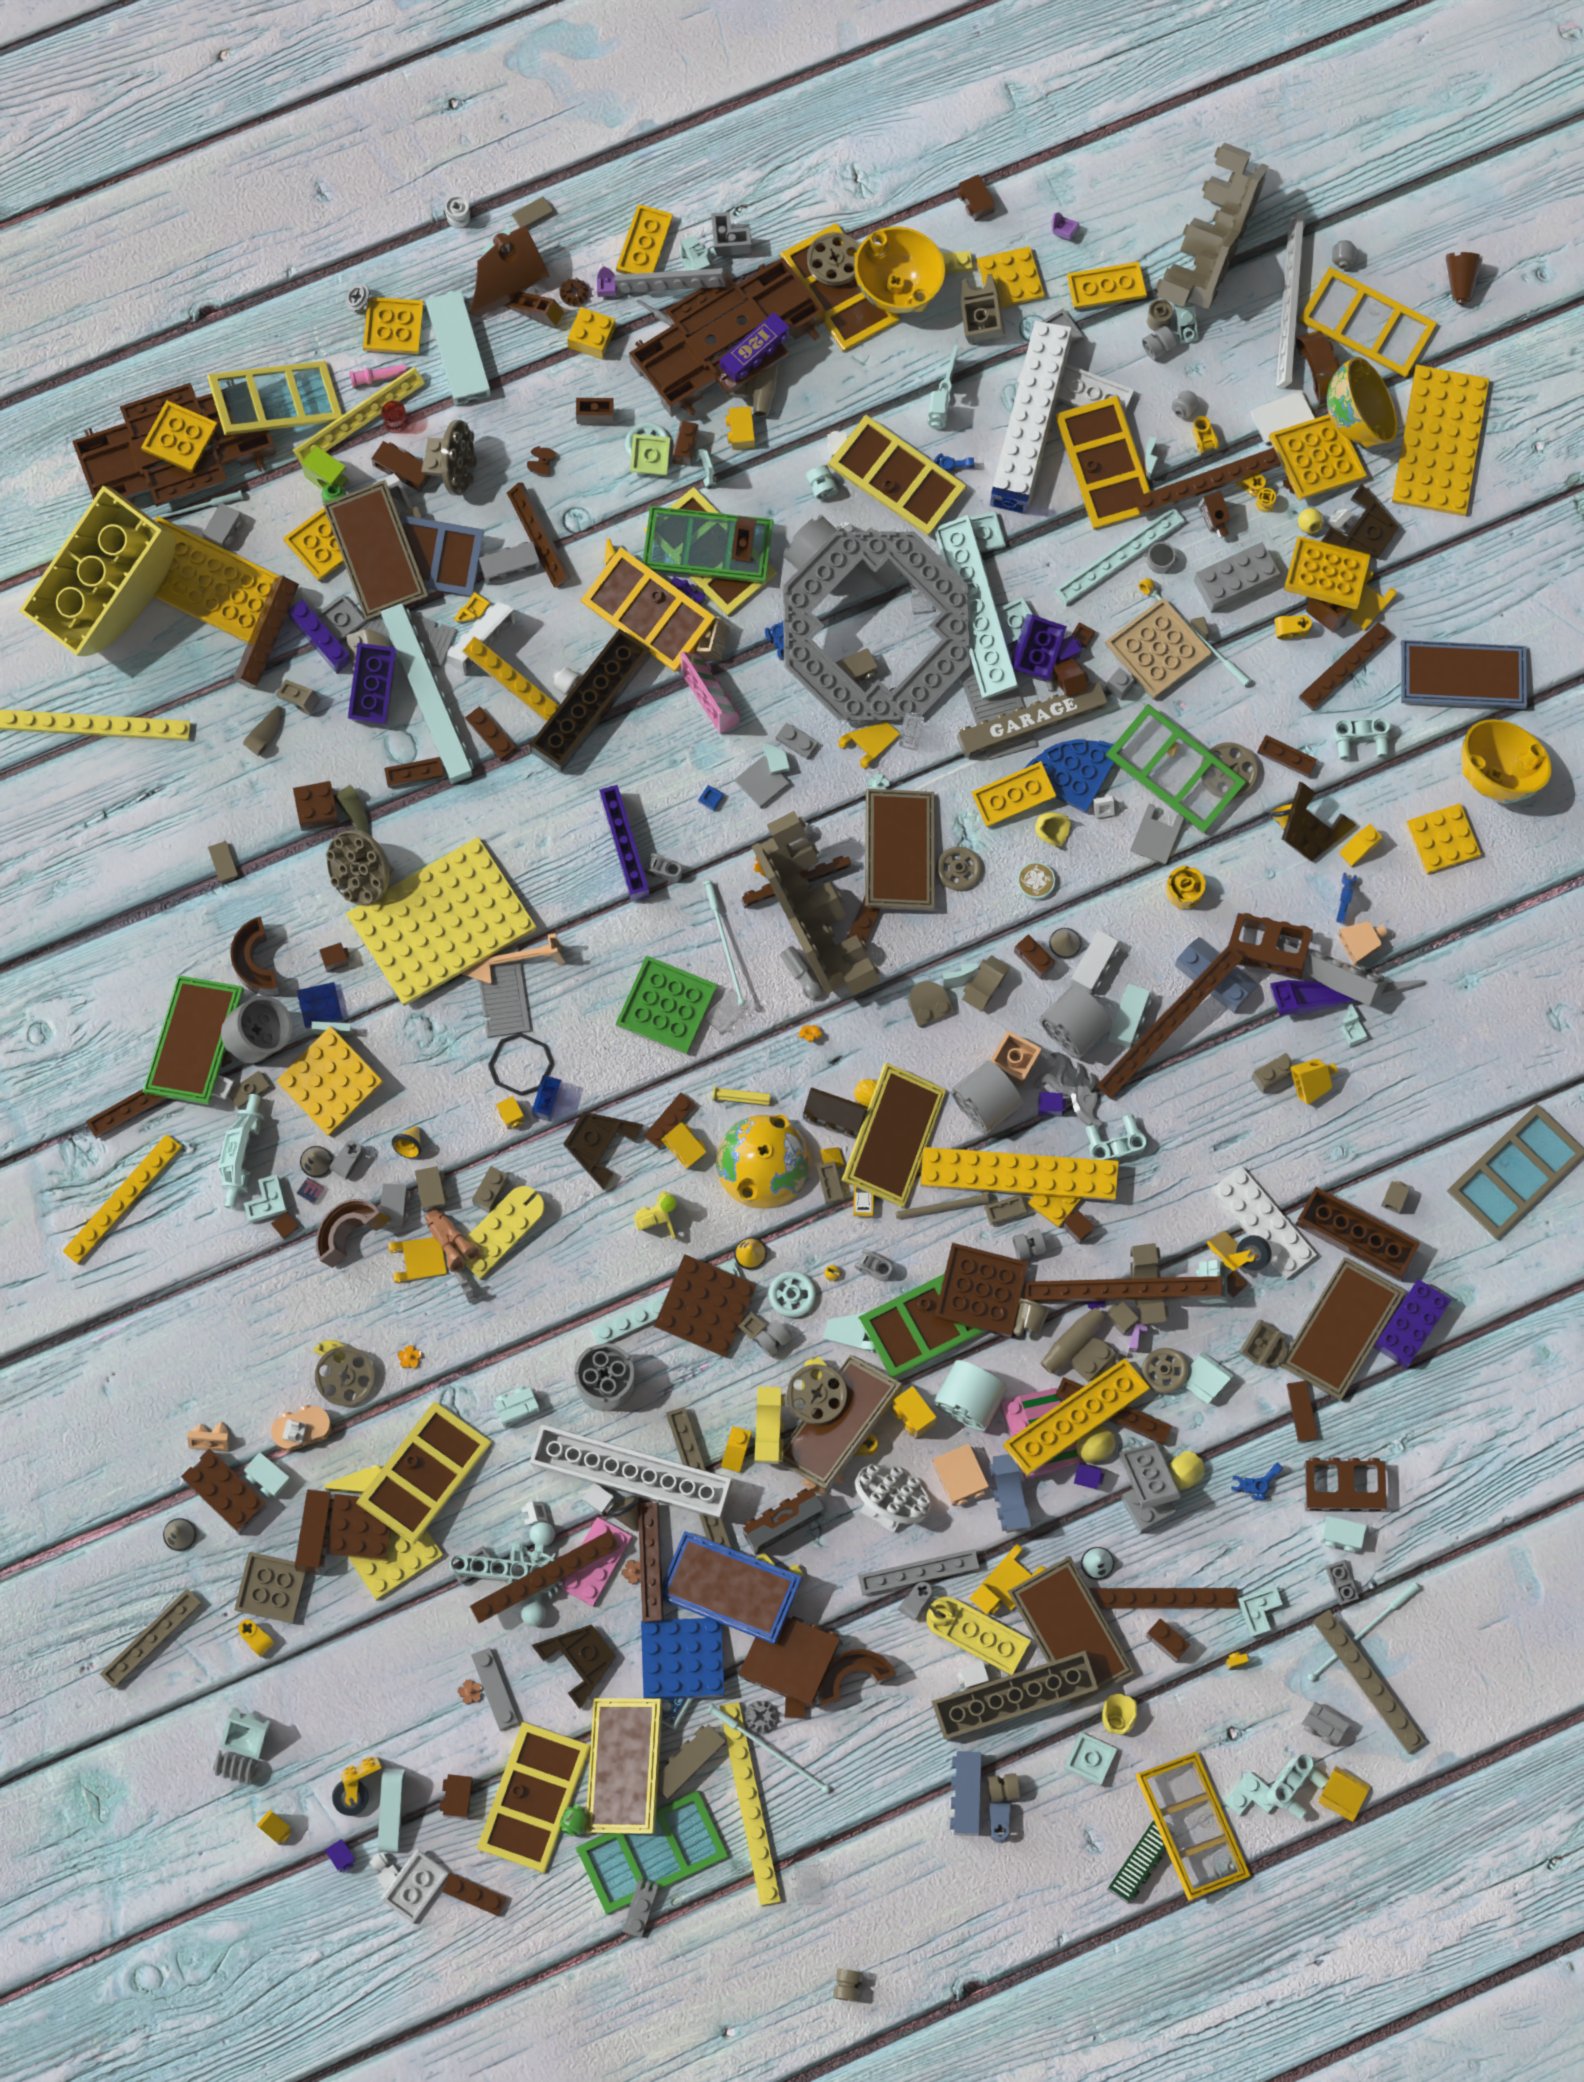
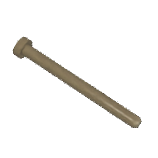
M985 1191L980 1196L897 1211L895 1214L897 1219L979 1203L989 1205L987 1191Z

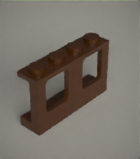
M1238 913L1229 945L1243 957L1238 964L1302 978L1309 945L1313 940V929L1304 925H1292L1286 921H1274L1268 917L1260 918L1249 913ZM1242 926L1264 931L1261 944L1255 945L1241 942L1239 937ZM1280 935L1302 939L1299 952L1291 953L1278 950L1276 947Z
M1312 1457L1305 1461V1511L1384 1512L1387 1509L1385 1461H1380V1458H1369L1368 1461H1360V1458H1348V1461H1340V1458L1333 1457L1328 1458V1461H1321L1318 1457ZM1314 1468H1337L1338 1491H1315ZM1354 1468L1377 1469V1492H1356L1354 1490Z

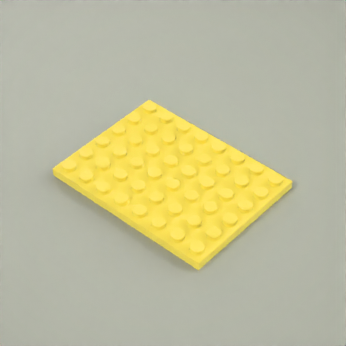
M479 837L388 888L380 900L369 905H359L346 913L347 918L403 1006L410 1004L537 929Z

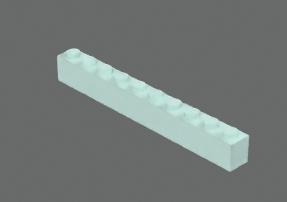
M399 604L381 611L385 627L394 648L397 649V656L450 783L453 784L471 777V770L474 769L470 758L466 759L464 754L467 752L463 741L459 742L457 736L460 733L457 726L451 723L450 719H453L450 709H446L444 706L446 700L443 692H439L436 687L439 685L436 675H431V663L428 658H424L423 653L425 649L422 642H418L416 639L418 632L415 625L411 626L409 622L411 615L408 608L404 609L403 605Z

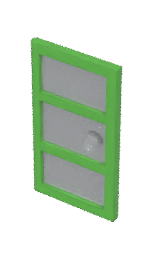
M1149 704L1145 705L1141 713L1105 755L1175 812L1182 815L1184 819L1203 834L1247 782Z

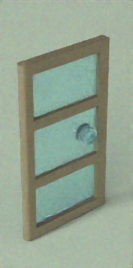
M1536 1104L1470 1167L1447 1192L1494 1239L1498 1240L1584 1157V1149Z

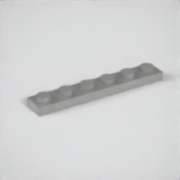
M723 268L615 275L614 280L619 293L726 287L727 283Z
M975 1549L860 1574L858 1579L863 1596L979 1570V1564Z

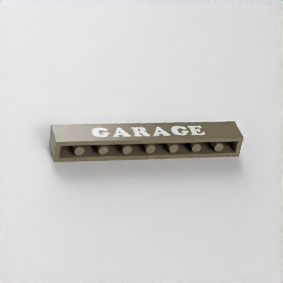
M1089 682L1087 683L1088 690L1070 696L1065 694L1058 696L1056 694L1049 697L1047 701H1036L1028 708L1019 707L1013 710L1011 714L1006 715L1003 713L996 716L994 720H983L972 728L966 726L960 729L957 740L964 757L976 755L1106 708L1108 702L1100 683L1094 684Z

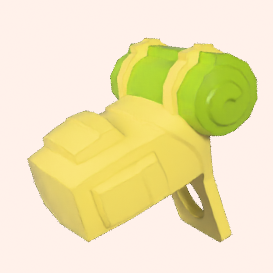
M667 1191L660 1192L656 1205L650 1208L644 1206L636 1210V1214L633 1215L636 1229L640 1231L666 1222L671 1238L675 1239L668 1213L676 1207L674 1196Z

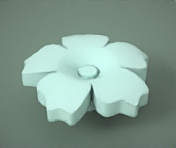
M880 773L874 775L873 778L868 777L866 780L868 789H886V787H889V781L886 778L882 779L883 775Z

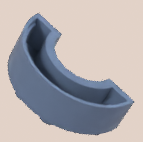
M1009 1454L994 1456L993 1464H989L991 1476L995 1477L996 1490H993L995 1502L999 1501L1000 1508H997V1516L1001 1522L1002 1531L1011 1533L1031 1529L1028 1509L1024 1502L1019 1466Z

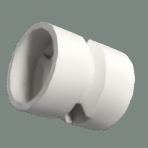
M454 195L448 198L445 203L447 222L454 228L466 226L470 221L467 199L461 195Z

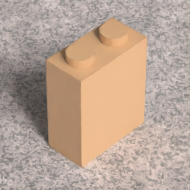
M966 1444L932 1460L951 1506L954 1504L957 1506L963 1505L968 1502V1498L973 1496L979 1498L986 1494L985 1491L988 1490L989 1486L970 1444Z

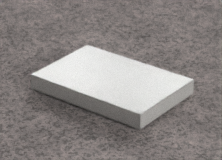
M1301 390L1250 411V415L1265 445L1271 443L1268 437L1270 433L1315 419Z
M416 1849L380 1900L414 1924L447 1878L449 1872Z

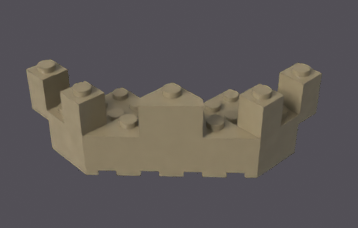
M1225 142L1221 148L1217 147L1214 155L1217 158L1215 164L1231 170L1232 173L1228 182L1212 176L1209 181H1205L1202 191H1204L1203 198L1223 206L1220 211L1216 210L1213 217L1215 225L1195 217L1189 225L1186 224L1183 231L1185 238L1180 252L1195 257L1194 265H1196V268L1192 271L1173 263L1170 269H1166L1163 279H1159L1157 283V297L1182 307L1187 302H1190L1205 309L1210 308L1218 294L1217 288L1223 283L1228 271L1227 267L1237 251L1239 240L1242 239L1247 228L1246 223L1254 212L1266 179L1265 175L1269 167L1268 165L1262 163L1252 173L1246 170L1251 156L1250 152Z
M795 811L767 824L773 838L760 845L759 843L753 845L752 849L825 994L827 995L847 985L851 994L855 995L879 983L880 980L877 975L880 974L876 963L871 964L865 952L868 949L863 940L859 941L857 935L835 945L832 939L835 935L829 925L847 917L841 905L844 901L839 891L835 893L830 882H827L808 892V889L811 887L807 879H802L799 874L800 871L819 862L816 856L819 854L815 843L810 844L808 838L791 846L789 845L806 836L803 829L806 827L802 816L797 817Z

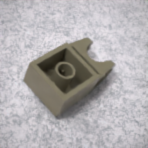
M987 274L986 285L979 291L970 289L967 278L962 279L961 309L965 337L968 343L1005 337L1001 302L993 275Z

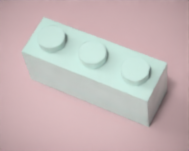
M1128 983L1108 1041L1130 1048L1132 1043H1136L1139 1033L1136 1032L1138 1025H1143L1146 1016L1142 1013L1144 1008H1149L1152 1000L1149 997V990Z

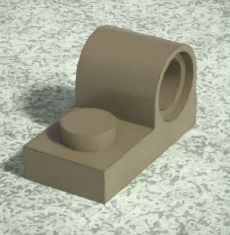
M285 680L276 693L279 699L292 703L298 710L307 715H310L320 700L314 690L289 680Z

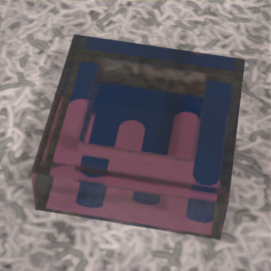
M307 1177L298 1190L297 1195L314 1205L323 1192L324 1187Z

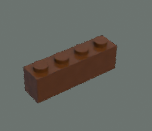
M307 1489L295 1560V1569L298 1572L320 1574L321 1567L324 1568L326 1556H323V1550L327 1549L329 1537H326V1532L330 1530L331 1518H329V1513L333 1510L334 1503L331 1492Z

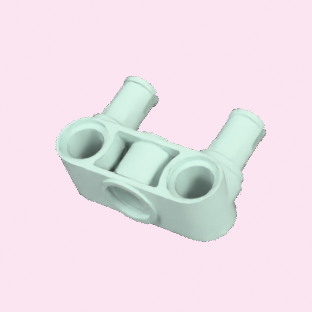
M1357 718L1338 721L1333 730V738L1338 744L1339 759H1350V742L1365 741L1376 742L1378 758L1388 757L1389 722L1385 718ZM1381 726L1385 731L1380 732L1376 727ZM1338 729H1345L1347 733L1341 734Z
M1133 1114L1123 1117L1127 1131L1126 1136L1116 1137L1106 1142L1101 1141L1096 1125L1086 1128L1090 1142L1089 1151L1091 1159L1121 1161L1144 1151L1146 1138L1141 1133V1130H1138ZM1138 1140L1142 1146L1134 1147L1132 1141ZM1102 1151L1105 1156L1098 1158L1095 1156V1152Z
M1301 1754L1292 1758L1281 1771L1275 1783L1268 1791L1267 1799L1271 1805L1287 1809L1299 1820L1305 1815L1307 1810L1294 1800L1293 1795L1301 1787L1306 1778L1312 1781L1319 1789L1326 1785L1328 1779L1315 1769L1316 1766L1313 1763V1759L1308 1754ZM1299 1760L1303 1763V1769L1299 1766ZM1277 1791L1281 1793L1282 1799L1278 1798Z

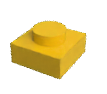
M1240 1652L1229 1655V1659L1225 1663L1229 1670L1245 1665L1249 1660L1246 1653L1241 1655Z

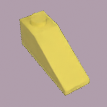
M372 1466V1468H366L326 1483L325 1490L327 1492L362 1495L383 1466Z

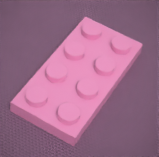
M598 1517L582 1545L611 1530L620 1548L561 1580L563 1586H558L559 1589L592 1607L632 1538L631 1535Z

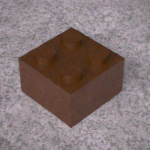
M331 781L293 788L301 831L339 824Z

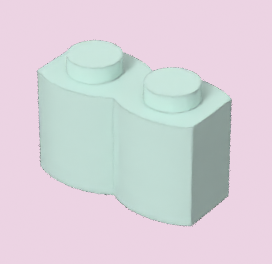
M933 391L931 393L928 425L933 429H942L946 426L949 394L947 392Z

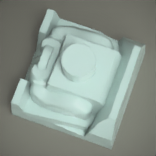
M696 235L681 239L679 257L685 269H711L712 260L717 258L714 248L707 250L705 245H700Z
M235 1707L227 1718L220 1747L258 1760L264 1746V1737L270 1720L264 1723L256 1715L241 1713L239 1708Z

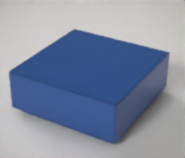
M707 785L698 802L715 811L724 794Z

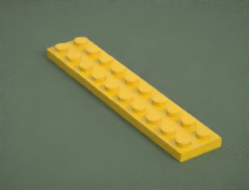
M924 1147L920 1185L921 1187L1116 1201L1119 1161Z

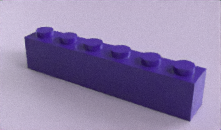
M618 785L599 789L601 803L630 901L649 897V889Z

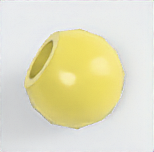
M1315 508L1304 509L1298 516V526L1303 532L1314 534L1322 528L1323 516Z

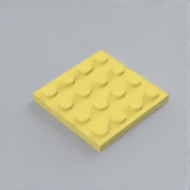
M391 1529L387 1561L356 1557L348 1558L374 1598L378 1600L443 1557V1554L427 1530L424 1531L414 1545Z

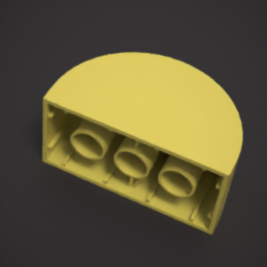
M103 486L19 612L76 656L96 654L118 639L134 623L153 599L154 594L160 588L171 566L175 552V538L168 530L113 488Z

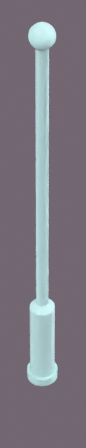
M239 490L236 493L214 498L210 502L159 515V517L166 518L210 505L217 506L220 503L224 504L239 499L242 500V493Z
M1153 589L1150 595L1158 600L1162 599L1158 595L1157 590ZM1185 621L1199 639L1246 687L1251 682V679L1247 678L1230 660H1226Z
M708 880L703 884L707 891L711 909L716 916L738 994V1004L743 1006L745 1005V999L742 998L718 913L719 906L713 888V881Z
M1412 1582L1406 1590L1390 1603V1606L1352 1639L1353 1643L1387 1613L1399 1607L1414 1592L1418 1591L1419 1587ZM1333 1655L1314 1673H1310L1308 1679L1314 1681L1316 1676L1337 1658V1655Z
M713 1703L709 1706L706 1712L711 1713L732 1729L742 1732L822 1788L824 1793L830 1791L828 1785H823L738 1725L737 1721L719 1710Z

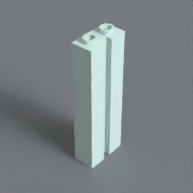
M453 290L444 295H433L425 299L427 312L454 405L465 404L472 399L480 400L491 397L461 290Z

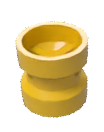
M1270 488L1261 489L1256 500L1257 509L1261 512L1271 511L1276 500L1275 492Z

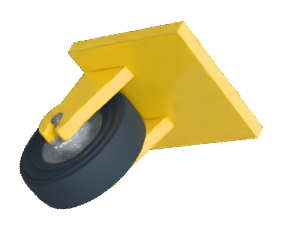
M1224 1230L1207 1242L1211 1251L1217 1254L1232 1271L1241 1266L1250 1271L1261 1270L1268 1265L1272 1256L1269 1243L1257 1235L1247 1236L1237 1244Z
M368 1757L361 1761L362 1764L356 1767L354 1765L349 1766L343 1770L344 1773L340 1774L342 1781L335 1786L332 1793V1802L338 1812L346 1816H354L366 1808L369 1794L366 1786L359 1779L381 1768L378 1757Z

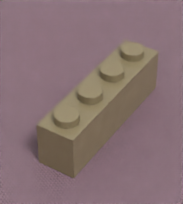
M709 1724L706 1727L702 1725L694 1733L696 1737L691 1742L687 1740L680 1747L682 1751L677 1756L673 1754L665 1762L667 1766L663 1770L659 1768L657 1791L667 1801L726 1744L725 1740Z

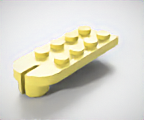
M520 1186L513 1189L465 1238L466 1241L475 1243L480 1247V1255L476 1259L469 1261L464 1257L458 1246L455 1248L464 1258L465 1265L480 1280L542 1217L545 1209L543 1198L533 1188L528 1186ZM531 1196H536L527 1206H525V1203L529 1200Z
M951 1597L938 1598L930 1606L944 1614L945 1618L933 1613V1610L930 1608L927 1612L926 1623L933 1634L1008 1675L1014 1673L1031 1642L1030 1639Z

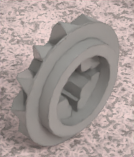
M357 283L349 289L345 300L348 309L357 312L358 310L362 311L363 306H367V300L371 299L369 297L371 293L368 289L369 286L364 283Z
M755 1701L747 1707L744 1720L750 1730L756 1733H764L775 1725L776 1711L766 1701ZM754 1710H756L759 1713H762L766 1710L764 1718L767 1723H765L762 1720L756 1721L754 1723L757 1715L755 1714L756 1712Z

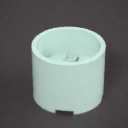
M956 1360L933 1405L949 1418L953 1417L959 1422L964 1423V1426L984 1432L1008 1388L1002 1381L987 1371L968 1362Z

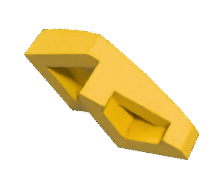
M474 592L453 620L462 622L479 619L491 603Z

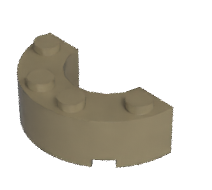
M1156 1243L1132 1246L1130 1257H1133L1134 1261L1130 1262L1131 1279L1160 1278V1269L1157 1267L1161 1256L1160 1249L1156 1247ZM1162 1299L1135 1300L1136 1309L1141 1310L1139 1319L1143 1325L1166 1322V1317H1169L1168 1307L1164 1306Z

